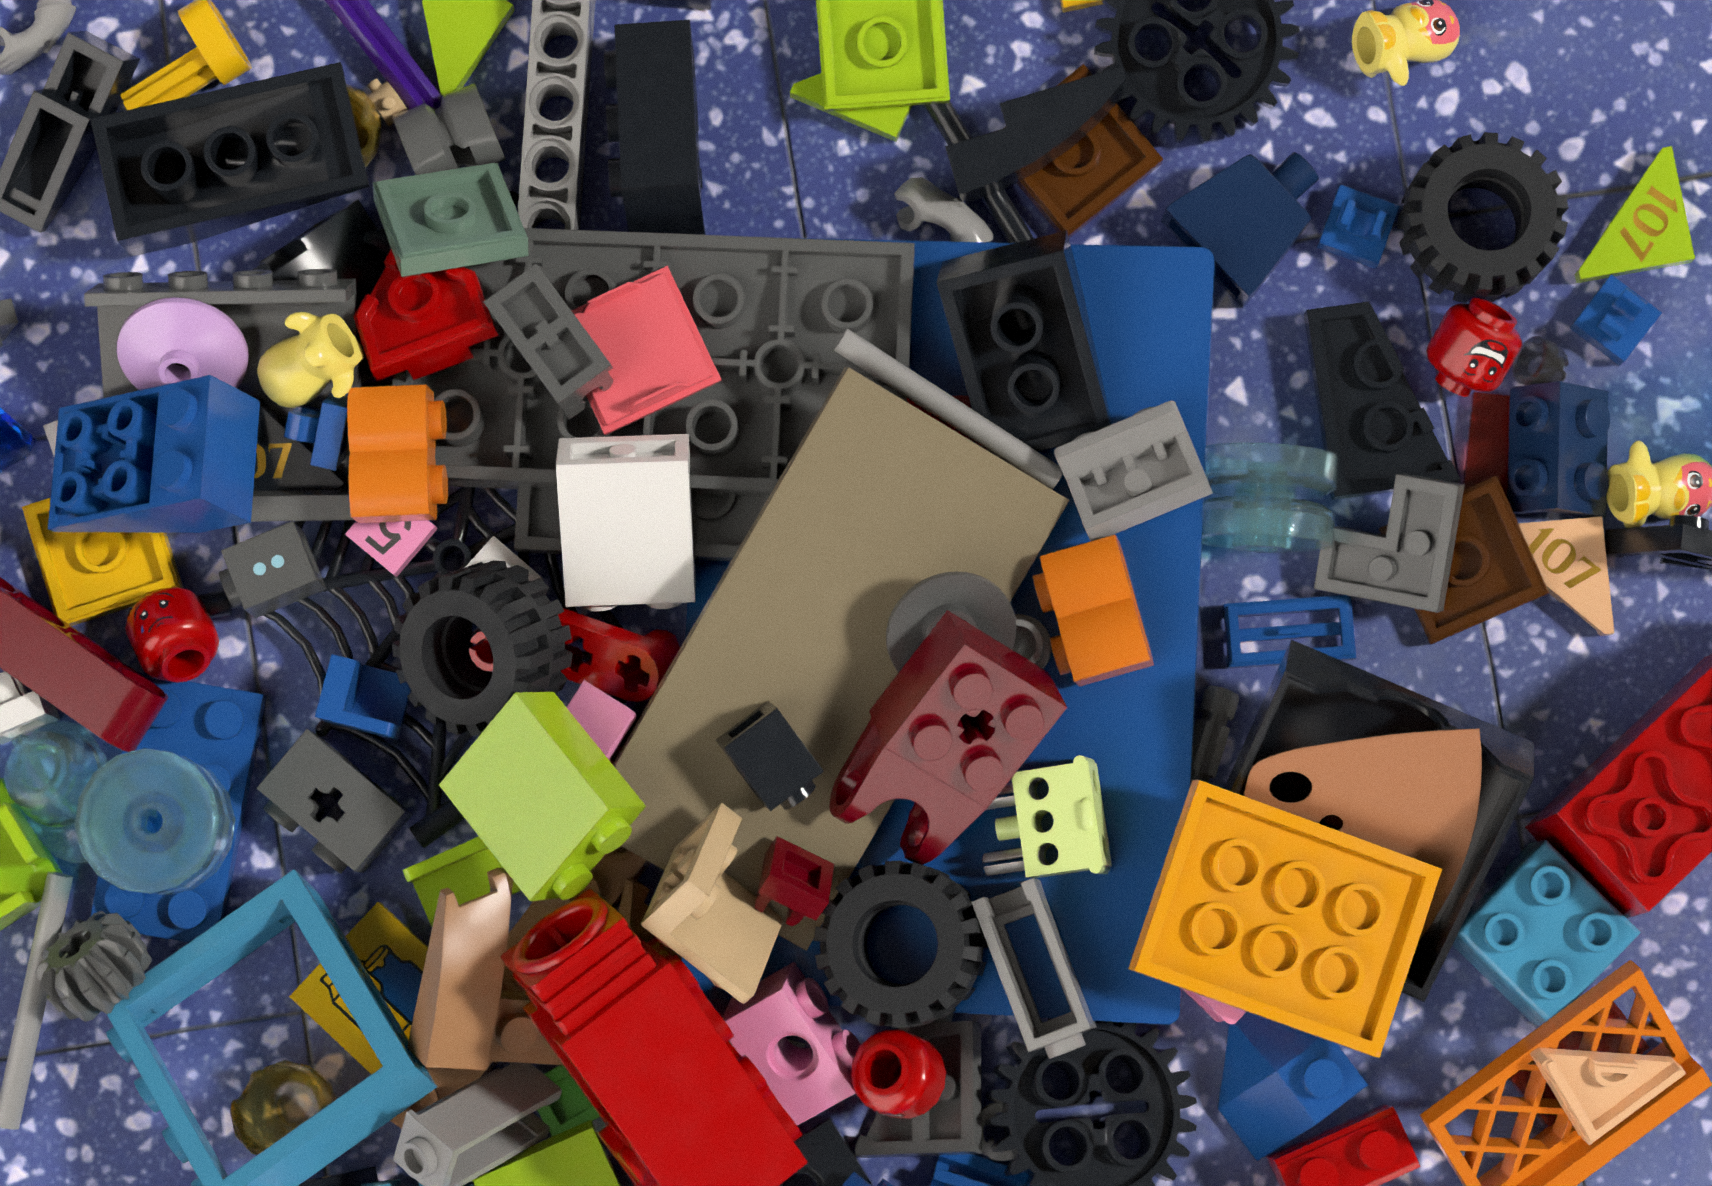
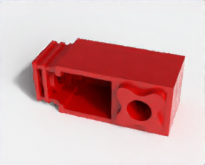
M1712 654L1704 657L1525 826L1537 841L1547 840L1626 918L1649 912L1712 852Z
M592 889L586 890L572 902L557 908L543 917L527 931L518 943L500 956L504 964L513 972L516 981L526 990L525 993L531 1000L522 1008L606 1124L597 1133L625 1170L634 1186H779L808 1163L794 1143L802 1136L800 1129L774 1096L757 1067L746 1055L741 1056L730 1044L729 1040L734 1037L733 1032L707 999L688 967L676 954L672 956L655 937L647 943L628 927V922L623 915Z

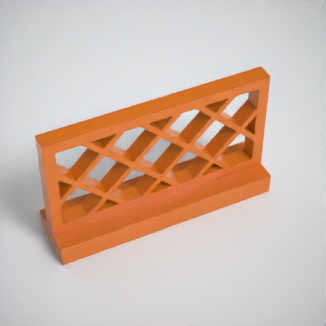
M1630 959L1419 1116L1463 1186H1577L1711 1087L1712 1083L1703 1067L1688 1053L1641 968ZM1632 988L1636 996L1628 1020L1609 1019L1608 1014L1612 1002ZM1572 1031L1584 1032L1578 1049L1582 1051H1597L1602 1033L1623 1034L1617 1053L1636 1054L1641 1036L1660 1037L1662 1043L1645 1055L1671 1056L1683 1067L1686 1074L1591 1145H1588L1578 1135L1558 1100L1542 1098L1546 1080L1530 1053L1537 1047L1557 1049L1559 1041ZM1519 1070L1531 1071L1523 1097L1502 1096L1508 1078ZM1466 1109L1479 1110L1471 1136L1450 1135L1445 1128L1447 1123ZM1497 1111L1518 1112L1510 1138L1489 1137ZM1537 1113L1557 1114L1555 1122L1532 1139H1529ZM1460 1151H1466L1465 1155L1463 1156ZM1484 1152L1505 1153L1504 1159L1477 1179L1476 1176Z

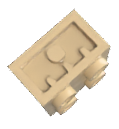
M721 803L675 846L641 922V926L652 933L662 945L674 950L705 974L715 986L724 989L739 1002L746 1003L755 995L783 920L779 914L768 906L763 912L756 910V896L724 872L737 853L738 849L732 845L742 818Z

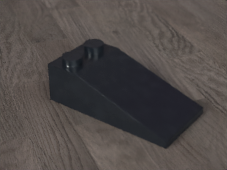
M341 62L91 118L117 242L131 257L193 243L370 187Z

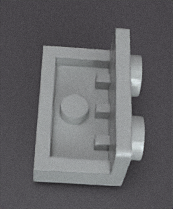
M1168 401L1156 407L1144 408L1132 417L1098 431L1084 433L1073 441L1054 450L1055 457L1067 481L1090 541L1114 535L1213 494L1175 401Z

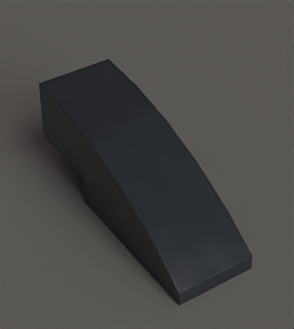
M88 31L67 33L44 89L33 91L0 168V212L40 233L46 231L97 148L91 118L116 112L122 100L120 94L127 90L140 58Z
M1123 66L999 103L1006 128L945 146L962 202L967 204L1006 189L1038 172L1077 144L1104 119L1128 90Z

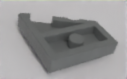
M975 1021L935 1022L910 1027L909 1033L932 1043L942 1056L946 1069L945 1088L939 1101L927 1113L911 1119H901L877 1113L867 1136L860 1135L855 1146V1156L881 1158L982 1154L981 1024Z

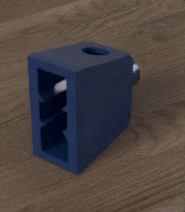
M1296 152L1291 153L1271 173L1255 156L1249 154L1172 202L1165 209L1161 222L1184 247H1204L1212 252L1215 259L1214 279L1243 308L1256 294L1310 222L1311 216L1297 199L1319 180V177L1309 162Z

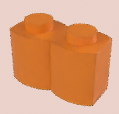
M426 384L351 388L348 392L347 401L351 518L358 523L436 520L437 504H446L448 500L446 466L436 465L435 460L436 440L445 439L447 432L444 401H434V392Z
M1116 535L1040 556L1043 573L1033 575V582L1043 613L1055 611L1061 635L1051 637L1050 643L1060 675L1072 673L1074 682L1080 687L1154 666L1124 554Z

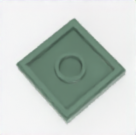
M498 163L373 182L374 202L401 277L529 256L528 237Z

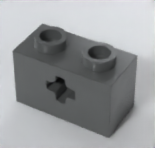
M309 729L304 731L256 788L269 799L263 807L264 811L292 833L299 825L318 840L311 850L340 874H342L347 866L355 872L364 873L413 815L321 736H318ZM323 793L337 796L340 793L343 794L338 805L345 813L339 820L328 816L323 820L319 818L324 812V807L317 800Z

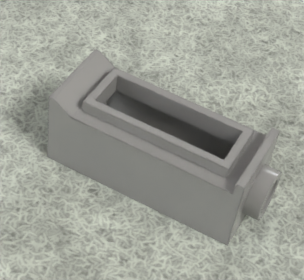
M1031 878L1021 882V887L992 898L983 897L972 901L971 903L1028 1052L1045 1047L1048 1058L1051 1059L1085 1046L1086 1043L1082 1033L1096 1028V1024L1090 1014L1047 902L1041 881ZM1032 914L1035 915L1071 1012L1043 1023L1005 926Z
M510 1062V1065L503 1069L498 1067L417 1113L412 1109L407 1111L393 1161L423 1186H463L548 1137L550 1127L533 1112L544 1105L548 1106L560 1099L562 1089L531 1063Z

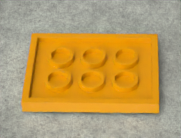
M1192 780L1128 969L1369 1056L1380 1058L1442 869L1207 782Z

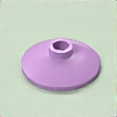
M163 298L144 304L125 320L117 341V356L121 369L138 390L212 375L238 388L244 379L248 366L249 354L247 343L235 322L214 306L189 298ZM174 363H180V364H183V365H185V366H179V365H176V364H174Z

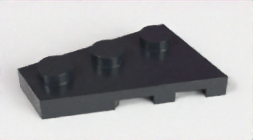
M1370 301L1306 310L1304 320L1331 500L1393 492L1396 474L1401 473L1458 483L1461 479L1452 461L1447 459L1433 432L1435 428L1424 407H1420L1403 373L1404 368Z

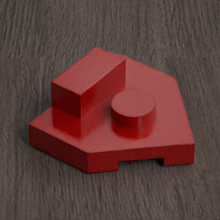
M392 249L384 261L386 268L371 295H365L353 316L371 372L377 381L408 370L412 379L416 380L474 358L470 346L498 336L491 312L484 304L486 298L475 271L459 267L401 277Z

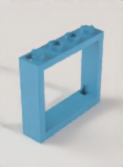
M295 869L145 973L146 978L144 982L133 987L129 992V999L118 1002L112 1012L107 1014L113 1025L106 1032L109 1041L127 1063L133 1060L141 1075L134 1080L138 1093L155 1113L161 1110L169 1127L162 1131L166 1143L182 1163L190 1162L198 1178L191 1182V1186H298L437 1088L426 1067L407 1048V1036L319 892ZM296 922L383 1067L228 1176L146 1032L145 1027Z

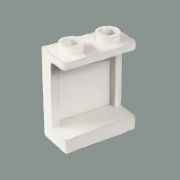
M689 434L559 438L556 477L566 607L582 606L589 611H607L615 608L617 605L646 604L655 609H670L682 603L695 602L696 566L694 564Z

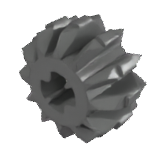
M103 911L93 913L87 921L76 920L73 927L66 933H58L59 939L54 945L43 951L42 956L44 960L35 971L36 976L40 980L39 985L47 994L45 997L58 1012L62 1011L70 1020L80 1018L87 1022L93 1020L101 1011L106 1014L111 1013L118 1002L128 1000L129 992L133 987L144 982L146 978L144 971L148 969L152 958L146 950L145 943L140 939L141 934L131 922L125 921L118 913L106 914Z

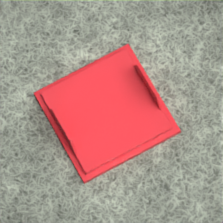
M668 265L638 280L618 286L571 310L613 367L608 371L613 379L611 387L606 391H602L597 387L586 394L604 435L610 434L722 381Z

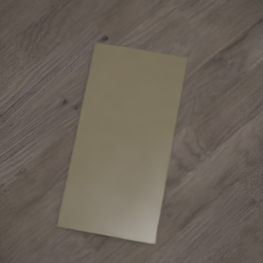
M844 367L613 762V766L646 805L645 809L630 825L632 833L621 846L665 871L675 846L719 804L723 803L742 818L732 845L738 850L734 859L724 871L726 874L757 897L764 855L776 836L835 864L829 900L833 901L839 893L836 887L845 878L849 879L895 800H888L880 804L871 813L850 824H845L833 817L829 808L834 782L871 719L869 710L898 674L889 657L886 646V628L893 608L899 599L920 581L933 575L955 571L973 573L990 580L1002 590L1010 602L1068 504L1069 499L853 369ZM767 701L779 709L824 771L812 780L816 788L803 801L787 810H784L779 805L771 812L760 802L715 741ZM771 900L767 906L779 914L783 920L778 935L807 951L815 937L816 926L821 927L825 914L821 913L817 921L804 916L800 923L792 927L785 924L788 907Z

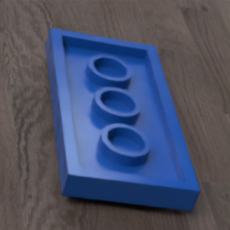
M139 673L162 689L168 695V700L135 752L122 751L90 917L93 913L103 911L106 914L118 913L125 921L131 922L142 935L189 943L224 919L226 915L267 696L190 681L179 683L154 679L148 674Z

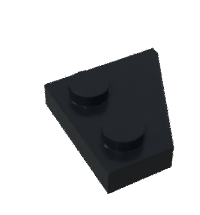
M1672 515L1670 516L1669 525L1607 529L1604 536L1606 555L1619 558L1633 555H1654L1661 557L1660 564L1712 571V530H1709L1710 521L1696 516Z

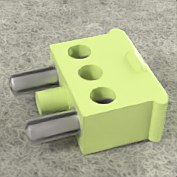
M1079 755L1070 764L1016 772L1012 777V783L1006 784L998 794L1014 793V796L995 798L986 809L1016 805L1017 815L996 818L995 829L999 841L1020 838L1022 848L985 853L982 863L1023 857V861L983 867L988 876L1025 870V875L1028 878H1041L1088 870L1095 874H1108L1110 867H1112L1097 763L1091 758ZM1046 780L1049 792L1046 797L1040 800L1037 796L1036 788L1041 781ZM1050 812L1054 822L1052 828L1045 832L1041 826V819L1046 813ZM1051 845H1055L1058 850V858L1056 862L1050 865L1046 860V851Z

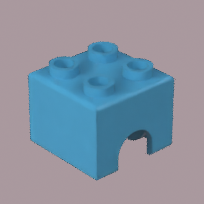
M1547 840L1529 843L1505 868L1507 871L1501 879L1479 901L1471 906L1453 943V946L1533 1025H1542L1575 1001L1641 933Z

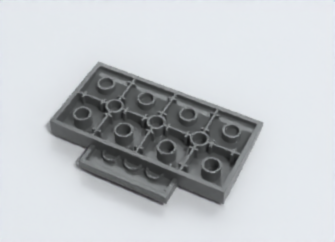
M524 228L528 237L529 256L465 266V268L475 271L486 299L534 264H537L570 310H574L601 294L627 282L638 280L668 265L722 381L610 434L604 435L586 395L583 397L585 402L584 410L571 419L567 417L492 315L498 336L470 346L474 358L413 380L408 370L393 375L392 386L426 384L434 392V401H444L447 432L445 439L436 440L435 460L436 465L446 466L448 486L518 489L514 549L521 553L562 554L556 477L559 438L689 434V474L694 560L731 561L844 367L853 369L908 403V398L844 358L833 349L844 331L848 328L910 369L915 243Z

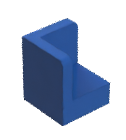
M331 654L315 717L324 722L399 740L409 704L407 696L412 691L407 682L400 684L397 673L366 666L357 660Z

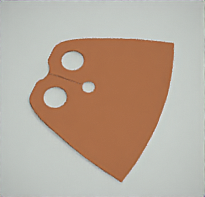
M1480 729L1390 734L1307 746L1281 752L1258 761L1251 768L1244 794L1245 797L1319 823L1325 816L1335 815L1343 821V826L1338 831L1441 868L1442 871L1419 938L1420 940L1450 894L1463 866L1472 839L1481 790L1482 750ZM1297 772L1309 778L1312 783V791L1304 800L1286 803L1272 796L1269 785L1278 774Z

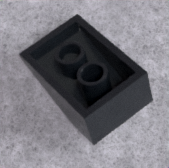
M1067 230L942 261L936 282L970 403L974 411L1036 451L1062 446L1084 433L1095 432L1112 425L1083 289Z

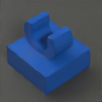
M1340 184L1316 248L1376 269L1400 206Z
M1611 274L1569 328L1620 366L1626 361L1662 312Z
M331 391L322 402L321 409L302 405L288 412L284 437L296 441L314 443L310 465L336 471L345 459L349 442L347 423L348 394L341 398H335Z

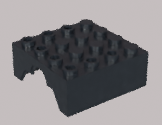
M1291 639L1223 789L1245 796L1244 791L1248 774L1258 761L1293 749L1390 734L1480 729L1482 750L1481 790L1477 819L1470 846L1450 894L1434 921L1417 944L1402 989V993L1425 1002L1534 779V742ZM1284 772L1272 779L1269 790L1272 796L1279 801L1294 803L1304 800L1309 796L1312 791V783L1308 777L1301 773ZM1322 818L1319 824L1329 827Z

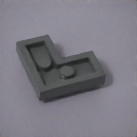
M1404 473L1396 474L1386 535L1335 525L1324 526L1314 589L1436 613L1443 611L1465 484Z

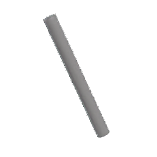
M848 328L833 349L835 352L1000 459L1050 489L1056 486L1063 475L1059 465Z
M47 872L0 1091V1128L17 1130L20 1127L47 1002L45 997L47 994L39 985L40 980L36 976L35 971L44 960L42 956L43 951L54 945L59 939L58 933L62 932L73 876L68 874Z

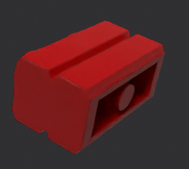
M1385 1104L1267 1156L1279 1186H1379L1421 1167L1397 1112L1393 1106Z

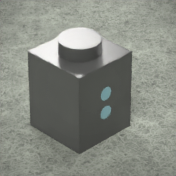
M294 521L221 550L227 569L220 571L219 577L227 598L233 607L242 604L244 610L255 618L327 589L305 533Z

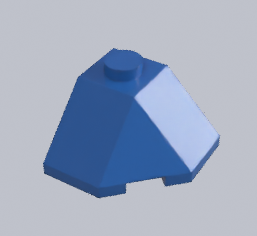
M1246 1012L1235 1024H1228L1225 1043L1227 1044L1217 1109L1256 1161L1317 1125L1368 1086L1336 1043Z

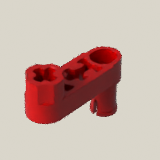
M563 608L564 612L558 614L562 626L569 625L572 639L564 642L565 650L572 652L571 666L561 670L567 680L582 684L585 680L604 693L627 701L640 702L652 697L681 648L676 636L667 630L655 629L643 636ZM479 631L470 640V642L478 645L470 647L469 654L477 667L484 671L492 672V650L484 633ZM580 638L584 639L583 648L587 652L592 653V658L585 662L582 661V650L568 644Z

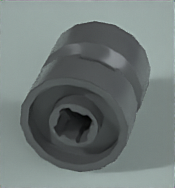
M475 83L443 95L439 108L433 109L426 103L393 115L395 126L415 175L458 169L463 166L470 167L499 163L506 160Z

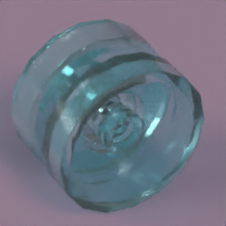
M1240 442L1206 445L1205 475L1212 492L1221 495V497L1204 500L1202 544L1257 553L1311 552L1334 547L1335 514L1322 504L1306 500L1322 498L1337 489L1338 457L1335 453L1322 449L1288 444Z
M144 748L117 755L93 773L79 796L74 826L80 851L99 877L121 890L168 896L195 889L218 871L232 846L235 816L229 793L211 770L188 757L173 752ZM158 811L163 819L162 827L156 833L147 830L148 817H157Z

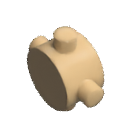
M376 78L368 83L367 86L371 90V93L367 95L368 99L388 126L394 123L393 115L408 110L388 81L381 84Z

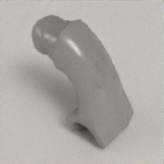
M39 0L36 3L37 9L34 11L35 20L32 26L22 32L11 34L6 29L0 27V46H5L0 54L1 75H11L22 66L39 57L42 53L49 52L51 47L55 45L61 35L68 29L76 12V7L72 5L71 0Z
M923 177L911 178L905 181L894 193L898 201H904L909 205L900 209L896 214L899 226L903 230L912 231L918 228L924 221L945 228L950 233L952 242H990L993 240V233L985 221L962 200L940 190Z

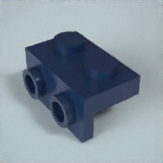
M1562 381L1516 386L1510 390L1507 498L1514 513L1551 512L1579 518L1606 517V494L1609 488L1607 473V444L1610 426V413L1608 409L1609 391Z

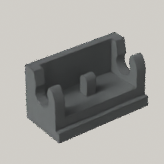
M534 264L484 301V304L569 419L584 410L585 402L583 397L597 387L602 391H606L613 384V379L608 372L613 368L537 264Z

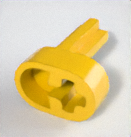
M194 0L178 10L181 21L197 47L121 93L120 96L127 110L188 97L216 79H219L223 85H226L252 69L245 52L212 0Z

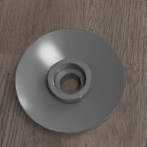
M968 572L940 573L915 584L896 603L887 623L886 646L893 666L899 673L947 610L1008 648L1013 649L1016 638V618L1006 595L990 580Z

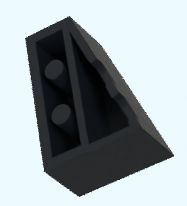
M690 20L614 25L615 50H604L607 89L617 88L618 101L617 104H606L609 143L619 142L620 158L608 159L611 197H623L628 232L706 235L701 195L703 183L699 157L695 58Z

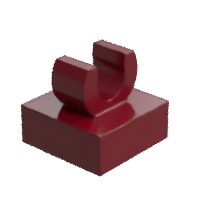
M776 836L764 855L755 909L763 912L767 904L773 900L788 907L785 923L792 927L797 925L804 916L817 921L829 903L835 864Z

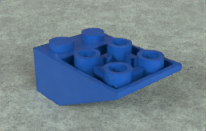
M212 375L59 408L48 529L53 532L201 533L251 523L260 401Z

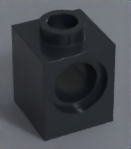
M769 701L765 702L715 740L760 802L770 812L779 805L784 810H787L803 801L816 788L812 780L824 772L779 709Z

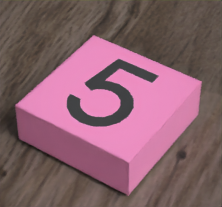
M429 520L358 523L356 521L345 535L397 577L438 528Z

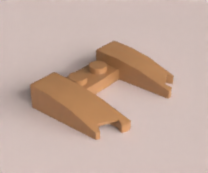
M504 868L488 871L490 893L458 905L453 891L449 888L440 890L407 1048L425 1067L487 1070L489 1061L563 1065L522 1008L531 1001L526 993L523 991L501 990L505 964L500 956L507 951L513 879ZM626 878L618 912L626 919L628 927L647 943L655 937L641 926V922L649 907L644 903L649 889L636 879ZM665 947L672 956L676 954L682 960V957L674 950Z

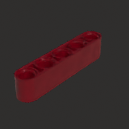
M0 577V668L107 743L126 752H135L168 700V695L147 678Z

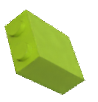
M515 692L439 784L529 901L558 898L567 900L583 891L592 880L591 870L605 854L616 850L629 838L632 833L630 825L646 807L554 692Z

